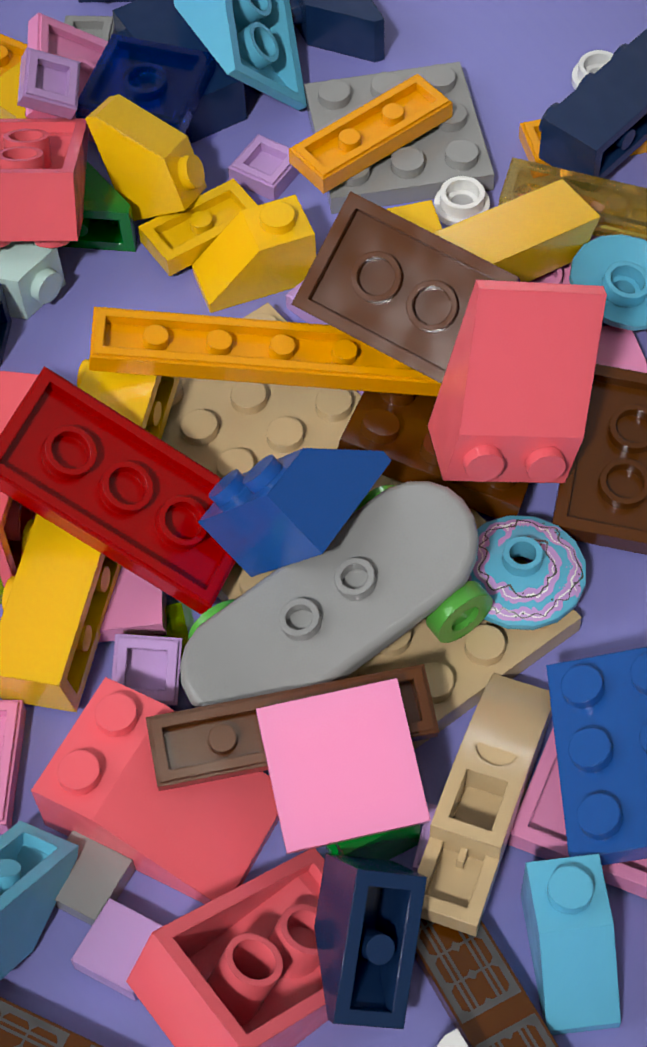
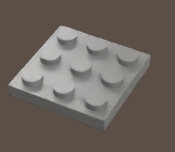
M460 62L435 64L432 66L304 84L307 111L313 134L417 73L453 103L452 117L326 192L331 214L340 212L350 191L383 207L435 199L443 183L457 176L472 177L483 185L485 191L494 190L495 174Z

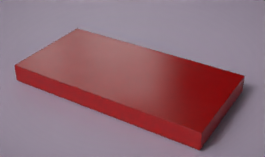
M44 366L0 434V491L202 615L212 607L236 561L213 539L198 521L213 504V501L209 498V493L222 478Z

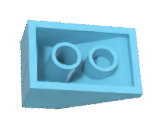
M174 0L175 8L227 75L298 111L307 107L290 0Z

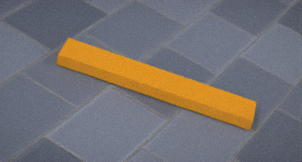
M94 307L89 371L435 397L438 396L441 383L331 325Z

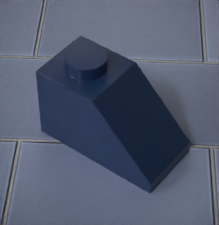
M290 0L294 27H297L307 45L371 62L384 60V18L372 0Z
M326 853L314 929L327 1018L331 1023L404 1029L426 888V876L390 860Z

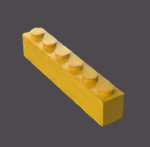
M90 357L89 359H84L78 370L77 387L161 439L180 378L89 371ZM36 513L35 519H30L23 531V555L16 575L11 576L7 580L3 590V614L0 620V698L2 700H23L24 704L77 713L101 636L100 628L121 565Z

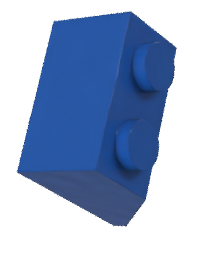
M302 448L279 459H276L271 454L259 461L248 472L242 474L238 469H235L224 476L209 493V498L213 501V504L198 523L250 577L300 562L324 553L392 460L384 451Z

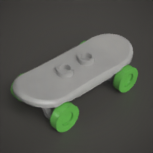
M409 481L396 486L383 485L367 493L323 554L278 568L236 600H226L208 609L192 625L188 634L189 641L185 645L180 663L181 685L190 703L197 708L345 679L426 617L427 627L442 643H450L467 635L487 616L492 607L493 600L479 582L468 581L477 561L479 537L475 518L465 501L448 487L430 481Z

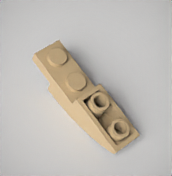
M494 673L492 674L466 730L430 825V837L417 871L427 877L421 914L422 919L476 937L516 815L526 794L552 715L549 690Z

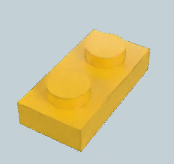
M233 178L199 195L185 211L158 216L138 226L140 241L165 272L172 276L191 266L241 210L257 206V204Z

